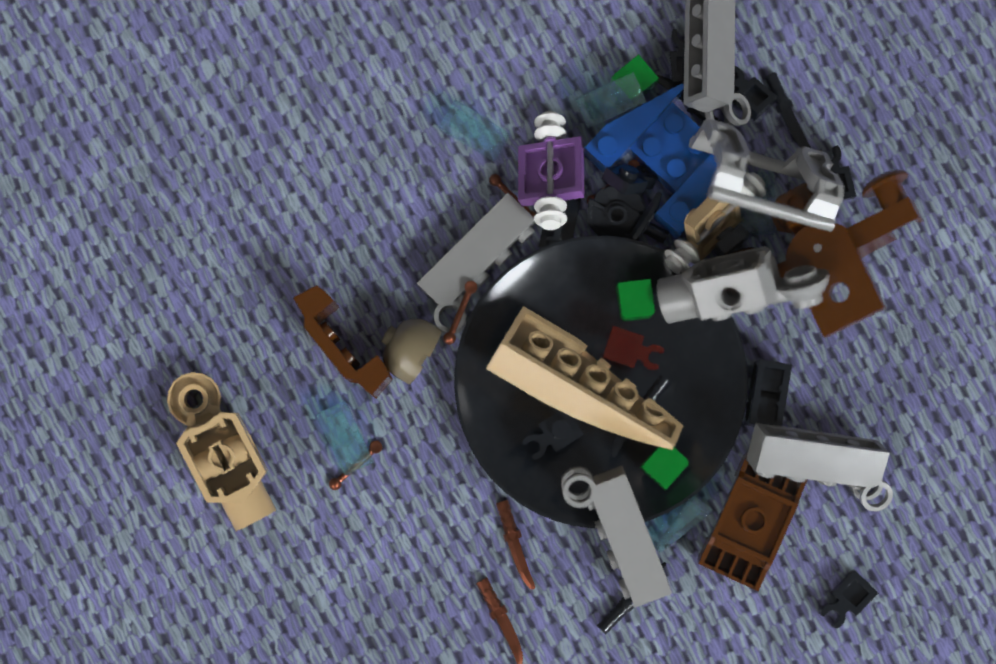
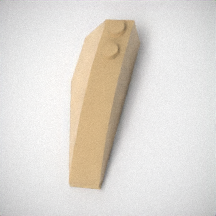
M522 307L487 366V370L541 402L573 418L639 442L673 449L684 426L651 398L645 400L638 395L635 389L637 386L627 378L624 381L620 380L609 370L611 365L603 358L597 361L585 351L587 345L580 339L526 307Z

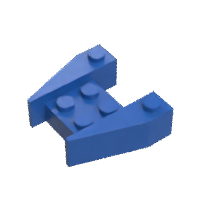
M682 83L609 122L584 147V156L603 173L606 167L616 166L628 153L644 166L650 174L658 177L657 180L673 195L656 212L653 219L675 239H678L685 231L684 221L687 214L692 209L698 208L706 200L717 168V162L713 154L689 148L690 138L696 135L700 127L674 104L684 91V84Z

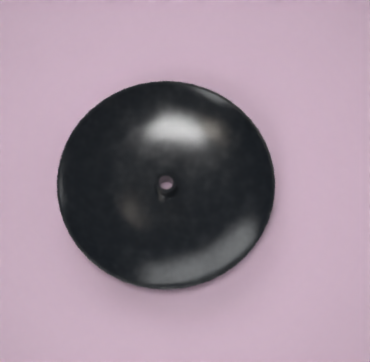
M585 236L550 244L523 257L505 270L488 287L468 318L460 339L454 371L456 407L462 430L470 449L488 476L511 498L536 514L572 526L596 528L595 521L600 520L596 508L589 510L588 506L577 508L568 504L563 496L562 476L568 469L577 466L588 469L593 476L623 465L645 522L669 513L696 495L714 477L734 446L742 425L748 391L747 365L740 334L732 316L720 321H714L712 318L705 320L693 318L670 324L665 321L658 301L657 282L660 278L678 274L666 265L665 260L667 258L663 249L645 242L615 236ZM651 279L655 312L649 319L623 322L619 316L616 285L622 282ZM523 306L587 345L585 351L597 361L603 358L611 365L609 370L620 380L624 381L627 378L637 386L635 389L642 398L647 394L649 388L653 386L652 384L659 375L670 382L658 400H656V403L684 425L674 448L688 459V465L666 490H663L639 468L657 446L627 438L618 454L612 457L611 448L617 434L600 429L576 418L574 420L584 435L557 452L549 445L546 447V451L541 458L532 459L531 456L540 449L539 444L536 441H531L524 445L522 441L529 435L542 434L543 432L538 424L559 412V410L541 402L486 369ZM577 480L571 483L568 489L573 493L579 494L586 491L589 484L586 481Z

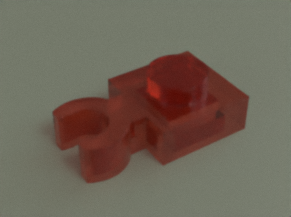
M613 326L602 358L634 368L636 360L642 361V364L647 369L658 370L659 365L651 363L648 356L651 352L663 354L665 349L659 345L642 346L644 336Z

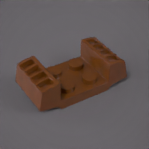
M317 285L293 297L305 317L304 328L342 376L351 383H358L371 396L377 399L393 380L381 358L376 355L357 371L356 368L361 365L346 347L341 350L336 343L341 339L326 322L320 324L340 308L336 302Z
M747 451L739 463L734 475L736 479L710 537L706 538L697 561L699 565L759 591L798 507L808 479L805 482H796L788 479L786 476L762 477L755 473L746 460Z

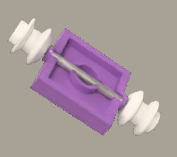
M546 111L538 115L534 120V125L537 128L534 132V137L540 143L518 146V201L522 207L534 205V209L538 212L534 216V221L537 225L546 230H555L567 221V216L563 213L567 209L565 200L585 198L584 143L581 136L565 139L566 131L564 127L566 119L555 111Z

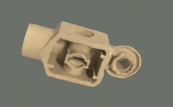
M191 372L181 375L173 381L167 396V404L171 414L176 420L188 425L176 444L207 503H221L234 530H241L276 511L261 481L268 472V468L240 414L221 412V394L219 387L213 379L203 373ZM192 390H198L203 395V403L198 408H192L187 403V395Z

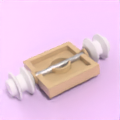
M746 172L743 178L742 193L754 197H764L766 195L764 180L756 173L752 172L750 174ZM707 196L706 200L698 208L692 209L685 218L684 227L687 241L676 239L674 241L676 250H665L666 265L673 272L679 274L690 268L688 265L690 262L697 264L703 260L718 243L716 237L729 226H732L734 229L742 221L740 207L710 199Z

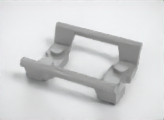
M712 119L704 120L696 135L690 138L689 148L713 154L717 162V168L708 190V198L829 232L834 229L835 217L843 200L844 185L839 175L830 171L833 163L828 153L804 146L797 148L796 152L789 159L782 161L750 152L740 131L734 128L733 125ZM746 164L804 180L808 184L807 188L814 194L803 210L743 194L742 186L746 173Z

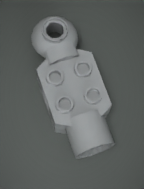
M763 246L701 260L682 274L660 278L657 282V295L662 315L669 324L693 318H700L701 320L712 318L714 321H720L729 318L733 313L745 311L746 314H753L763 310L764 307L770 304L774 305L792 301L796 309L815 306L823 300L822 292L829 282V271L807 265L791 269L784 274L783 278H780L771 249Z

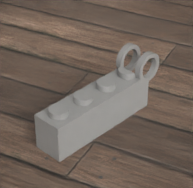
M685 0L683 105L704 112L706 120H715L713 110L720 108L724 115V123L735 126L744 125L750 120L751 108L749 102L742 94L734 93L735 0ZM733 100H737L742 107L743 116L741 120L733 113Z
M509 193L417 282L418 287L437 305L434 311V322L444 334L449 332L450 328L440 323V315L447 308L459 309L466 292L464 288L466 282L474 281L477 284V289L481 287L490 277L487 271L495 263L499 267L503 265L513 254L509 249L517 241L521 244L525 243L535 232L532 228L535 224L534 217ZM465 311L455 334L461 332L466 325L467 317Z
M761 423L755 424L746 460L756 474L766 478H773L775 475L786 476L788 479L796 482H805L806 479L816 480L826 486H836V483L845 484L851 488L853 494L867 510L874 512L885 509L893 498L891 487L883 480L890 453L879 440ZM875 487L871 493L867 494L871 488ZM883 487L885 488L886 495L880 503H867V500L876 498L881 493Z
M623 465L593 476L584 467L577 466L568 469L563 474L561 480L564 499L573 507L582 508L588 506L589 510L596 508L600 520L595 521V525L601 540L608 539L611 550L606 552L613 570L619 568L623 579L618 580L624 598L631 597L636 608L672 594ZM577 480H583L589 484L586 491L579 494L571 492L568 488L571 483Z

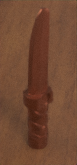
M509 501L498 502L496 506L503 523L504 540L508 542L513 560L522 580L530 589H535L536 586L518 539L522 535L520 530L516 529Z
M486 577L477 582L476 585L481 594H483L489 610H491L489 612L491 619L497 620L517 664H523L521 645L506 614L508 611L505 605H501L490 581Z

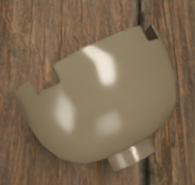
M416 318L404 320L396 328L390 326L381 340V343L386 345L383 352V361L388 371L396 378L410 385L423 369L421 365L425 359L431 356L442 331L434 324Z

